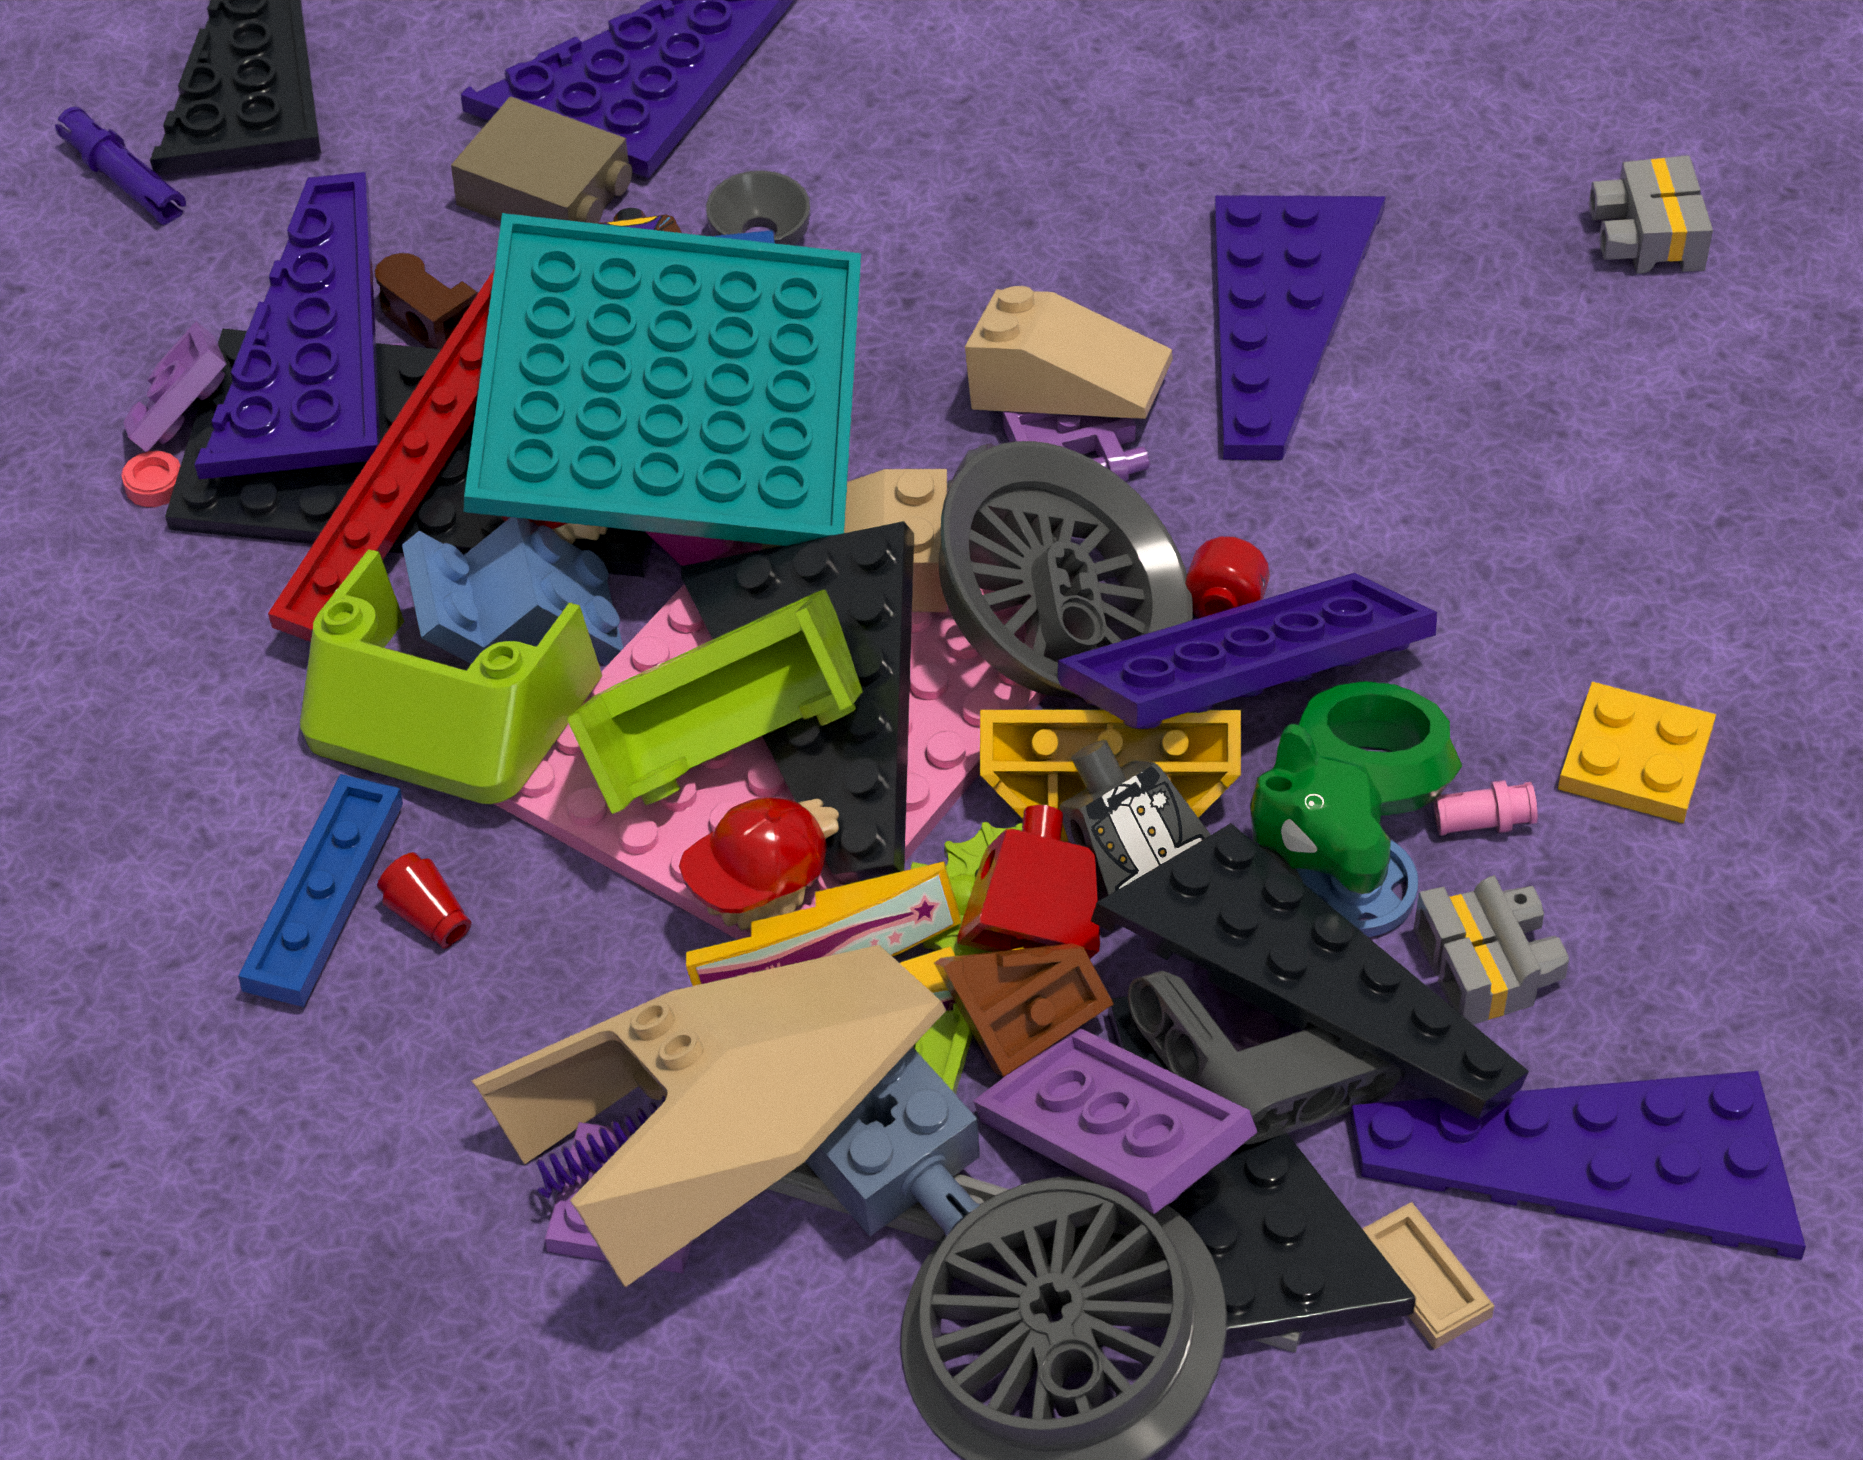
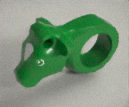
M1362 681L1337 685L1318 693L1310 699L1302 714L1299 725L1290 724L1285 726L1277 748L1276 763L1273 769L1257 778L1250 802L1253 841L1279 853L1292 868L1331 874L1348 890L1356 893L1368 894L1383 885L1390 862L1391 841L1390 837L1380 826L1381 815L1388 816L1412 812L1435 801L1462 768V763L1450 738V721L1437 704L1414 691L1395 684ZM1359 747L1384 748L1394 752L1368 751Z

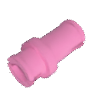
M1505 780L1491 782L1490 789L1440 794L1433 801L1435 820L1440 836L1447 835V833L1496 827L1498 833L1511 832L1515 824H1536L1538 820L1537 802L1532 782L1507 786Z

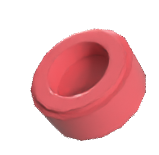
M148 451L130 459L124 466L121 476L127 497L133 503L143 507H158L168 504L181 466L179 460L172 454L163 451Z

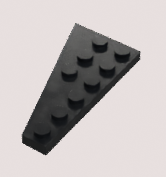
M210 0L207 8L209 18L205 28L198 31L179 81V97L173 111H168L164 121L165 134L160 146H155L150 158L152 170L157 175H166L320 154L321 145L301 0Z
M1232 823L1096 902L1091 922L1111 932L1118 924L1148 939L1145 947L1146 950L1167 961L1175 953L1207 970L1208 982L1303 1030L1310 1022L1340 1037L1341 1040L1338 1048L1359 1059H1362L1365 1053L1369 1052L1401 1068L1400 1073L1404 1082L1477 1119H1480L1521 1090L1529 1073L1524 1066Z
M1156 995V1000H1157L1159 1009L1161 1010L1160 1002H1159V999H1158V997H1157V995ZM1128 996L1111 998L1114 1004L1108 1008V1018L1116 1046L1170 1071L1134 1022L1129 1009ZM1193 1044L1195 1056L1198 1058L1196 1048ZM1288 1133L1259 1143L1242 1144L1225 1161L1217 1164L1184 1190L1176 1200L1167 1204L1192 1226L1204 1242L1216 1265L1226 1300L1227 1337L1225 1344L1410 1315L1414 1312L1415 1295Z

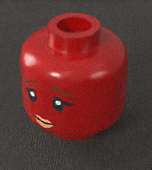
M1224 536L1207 540L1195 551L1185 580L1187 589L1192 596L1193 615L1197 618H1202L1263 600L1270 579L1269 566L1262 552L1248 541L1237 537Z

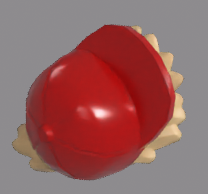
M759 797L732 807L724 815L712 833L701 838L683 852L678 866L684 884L695 898L707 906L710 915H721L724 924L728 927L734 926L738 922V928L741 931L751 929V922L794 912L797 906L802 905L806 888L813 886L816 878L822 871L826 854L825 839L838 831L837 820L839 813L832 807H822L823 801L820 799L797 803L789 799Z

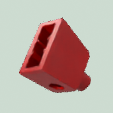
M1047 805L1026 807L1024 809L1022 831L1006 829L986 848L958 933L957 944L990 952L1008 951L1022 946L1026 949L1076 944L1084 947L1089 959L1099 952V925L1091 922L1096 902H1098L1095 855L1088 847L1060 841L1063 823V812Z

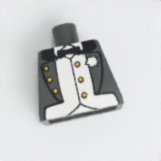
M1106 740L1090 744L1071 757L1086 788L1062 802L1059 810L1063 812V826L1069 843L1088 847L1095 855L1098 901L1211 835L1164 771L1155 762L1132 761L1120 767Z

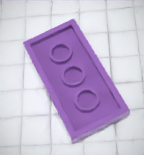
M1080 1027L1006 1075L973 1100L982 1123L1096 1184L1113 1189L1129 1197L1153 1214L1176 1200L1184 1190L1217 1164L1225 1161L1232 1152L1258 1133L1250 1110Z

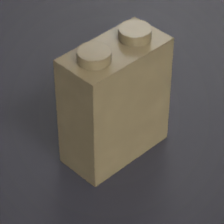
M511 96L451 164L456 205L501 221L502 213L597 224L602 217L603 210L616 195L621 196L625 193L632 177V167L628 163L626 138Z

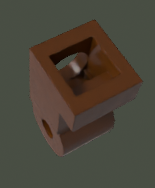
M397 253L385 257L377 264L375 269L376 283L380 286L379 300L381 311L388 319L426 348L442 349L478 294L476 290L463 281L449 289L425 271L424 262L419 257L409 253Z

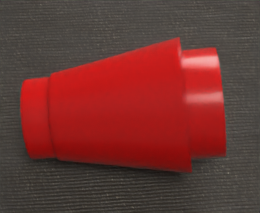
M415 852L407 853L391 863L380 876L377 888L383 894V905L427 937L436 941L442 948L450 947L469 931L472 924L471 920L464 914V910L431 859H421Z

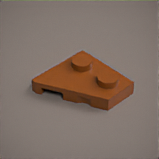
M1076 944L942 957L934 962L993 1072L1003 1077L1114 1004L1084 947Z

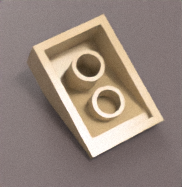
M1012 286L1003 290L996 289L965 345L972 410L1146 419L1173 360L1172 349L1054 292L1033 291L1025 286Z
M883 469L847 482L844 533L905 521L914 532L912 612H947V603L943 595L938 567L941 545V514L947 494V469ZM762 544V550L781 545Z

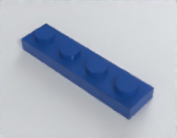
M343 774L339 775L238 975L242 992L304 1007L403 805L400 788Z

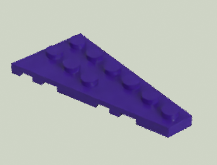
M366 172L307 178L287 228L289 239L281 259L274 261L269 274L270 287L264 302H258L231 370L233 381L224 404H218L211 421L213 432L207 447L200 449L194 464L199 479L366 462L379 445L380 425L370 199Z

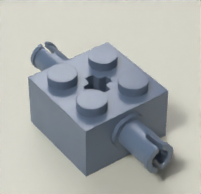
M913 1047L805 1161L869 1236H872L917 1202L925 1208L947 1236L964 1217L980 1206L953 1177L980 1157L977 1118Z

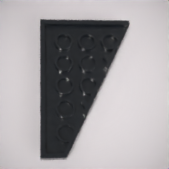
M905 521L681 566V578L712 639L824 589L826 590L839 619L863 691L854 702L856 710L825 725H820L817 716L808 719L800 718L762 737L797 803L820 799L823 801L822 807H832L838 811L839 817L837 822L839 829L835 834L825 839V860L832 874L843 885L901 872L905 868L914 532Z

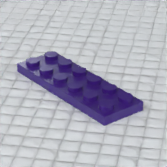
M1354 572L1059 659L1058 681L1064 688L1081 696L1086 703L1098 706L1122 719L1125 725L1137 729H1149L1159 726L1164 719L1187 712H1206L1213 708V704L1235 697L1257 696L1264 691V688L1280 683L1308 680L1312 678L1313 673L1335 666L1357 665L1362 661V658L1384 651L1405 650L1410 646V643L1436 635L1437 612Z

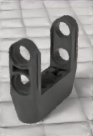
M1158 971L1135 978L1129 985L1128 1004L1132 1018L1172 1073L1250 1110L1258 1133L1246 1141V1144L1259 1143L1351 1112L1352 1105L1375 1103L1386 1096L1400 1079L1401 1069L1369 1052H1366L1362 1059L1338 1048L1341 1040L1340 1037L1310 1022L1306 1026L1307 1030L1237 1052L1182 978L1165 971ZM1156 995H1157V997H1158V999H1159L1160 1006H1161V1010L1159 1009V1006H1158V1003H1157V1000H1156ZM1193 1044L1196 1048L1198 1058L1195 1056Z

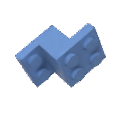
M510 517L465 555L455 546L448 543L443 544L421 531H418L402 544L421 638L470 664L473 663L483 650L498 642L517 641L537 647L568 603L580 605L598 662L608 665L624 648L618 627L620 619L613 607L607 583L608 571L605 564L595 553L589 550L582 551L561 539L547 526H538L524 518Z

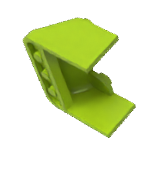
M369 549L320 610L313 623L300 715V728L309 749L314 754L481 804H495L510 799L521 790L568 725L566 718L581 707L602 677L580 605L568 603L537 647L517 641L495 643L483 650L466 671L385 648L405 621L381 555L378 551Z
M824 589L603 690L566 719L611 813L614 814L625 809L634 798L641 796L646 806L680 790L676 778L686 773L690 768L800 718L808 719L817 716L820 725L833 722L856 710L854 702L863 691L836 611Z

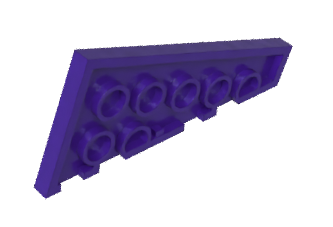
M1215 195L1214 221L1223 460H1283L1303 412L1304 402L1309 389L1316 380L1325 350L1331 343L1354 286L1355 276L1362 259L1366 257L1375 227L1379 224L1383 215L1386 196Z
M1758 1071L1518 1091L1480 1119L1438 1098L1352 1105L1350 1121L1361 1177L1445 1192L1450 1187L1491 1195V1201L1517 1206V1202L1520 1200L1556 1207L1555 1213L1658 1233H1665L1669 1229L1710 1236L1712 1237L1711 1243L1738 1248L1739 1242L1777 1249V1255L1800 1260L1803 1258L1806 1245Z

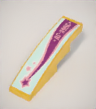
M945 862L815 892V907L751 922V937L686 952V969L692 986L880 945L892 957L961 923V915Z

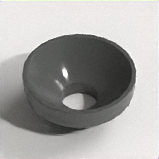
M763 170L748 171L725 179L713 189L706 204L707 222L712 236L745 233L752 227L764 226L776 232L774 235L775 244L793 246L807 232L811 215L809 196L797 181L777 172Z

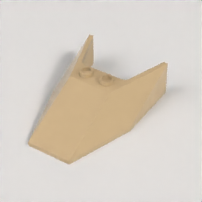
M880 945L670 991L471 1081L524 1164L576 1130L579 1122L586 1123L638 1086L652 1099L661 1100L662 1095L667 1096L663 1104L570 1199L619 1281L624 1287H627L804 1163L946 1010L941 1000Z

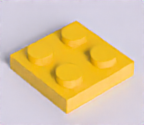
M1591 682L1560 774L1558 790L1684 824L1711 737L1716 714Z

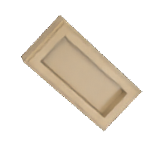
M1412 1202L1362 1228L1415 1295L1414 1312L1408 1316L1434 1350L1493 1317V1303Z

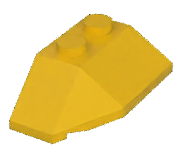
M980 710V776L1022 819L1024 809L1028 806L1047 805L1059 809L1062 802L1084 790L1086 786L1071 757L1084 747L1101 740L1107 741L1120 767L1132 761L1155 762L1164 771L1198 818L1241 776V710H1208L1201 713L1187 712L1164 719L1159 726L1149 729L1129 727L1123 723L1122 719L1106 710ZM1062 823L1060 841L1069 842Z

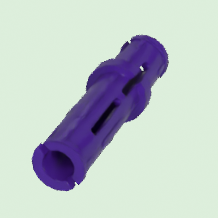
M70 107L61 113L57 120L62 122L71 131H68L61 124H55L56 134L82 154L83 162L93 172L98 173L99 170L107 175L132 199L144 207L160 224L167 225L183 214L184 211L174 205L171 200L180 207H186L185 197L169 186L139 158L134 156L125 147L122 137L114 130L109 129L107 131L103 129L81 107Z

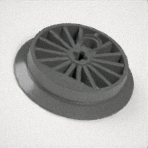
M1015 441L1003 443L981 452L970 460L955 476L947 491L941 514V545L938 567L943 595L954 621L971 646L993 668L1007 678L1044 695L1059 698H1082L1060 685L1058 681L1059 659L1192 621V596L1185 584L1187 572L1172 537L1146 501L1123 479L1105 466L1079 452L1062 446L1036 441ZM1071 537L1085 539L1080 545L1070 542ZM1096 548L1105 560L1093 563L1092 558L1088 554ZM1116 577L1120 585L1101 583L1100 581ZM980 589L993 590L995 592L983 595ZM1022 605L1005 625L994 613ZM1024 623L1026 629L1025 643L1014 635Z
M1083 1176L1041 1179L1016 1186L981 1203L980 1206L964 1217L947 1236L944 1234L933 1247L913 1282L904 1311L901 1348L905 1376L912 1397L925 1421L933 1432L964 1460H1147L1166 1447L1184 1430L1210 1393L1224 1355L1227 1337L1226 1300L1221 1278L1210 1252L1192 1226L1170 1206L1166 1205L1153 1214L1129 1197L1113 1189L1096 1184ZM1120 1221L1135 1229L1099 1258ZM1091 1223L1072 1257L1075 1229ZM1055 1235L1050 1269L1042 1239ZM1028 1244L1037 1273L1036 1278L1011 1251L1012 1249ZM1154 1246L1165 1259L1164 1261L1120 1275ZM994 1256L1017 1282L974 1262ZM957 1278L996 1297L948 1295L954 1279ZM1173 1285V1303L1124 1302ZM1062 1312L1063 1318L1054 1322L1052 1316ZM942 1319L984 1321L941 1336ZM1114 1326L1168 1328L1161 1347H1158ZM1103 1345L1147 1365L1148 1368L1131 1385L1108 1360ZM990 1347L955 1377L952 1378L945 1364L946 1361ZM1011 1364L988 1406L972 1397L974 1393ZM1038 1366L1032 1419L1010 1415ZM1084 1371L1092 1373L1091 1379L1079 1389H1062L1064 1382L1071 1375ZM1054 1408L1062 1418L1052 1419Z

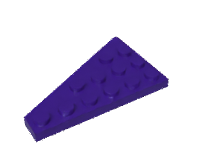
M651 0L641 5L635 12L622 14L609 20V29L581 42L575 36L539 53L531 61L521 62L505 69V79L476 92L471 86L467 87L460 94L462 110L489 121L511 96L626 138L628 163L632 167V173L650 178L794 0Z

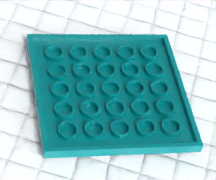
M502 213L463 512L781 546L843 534L845 527L861 253Z

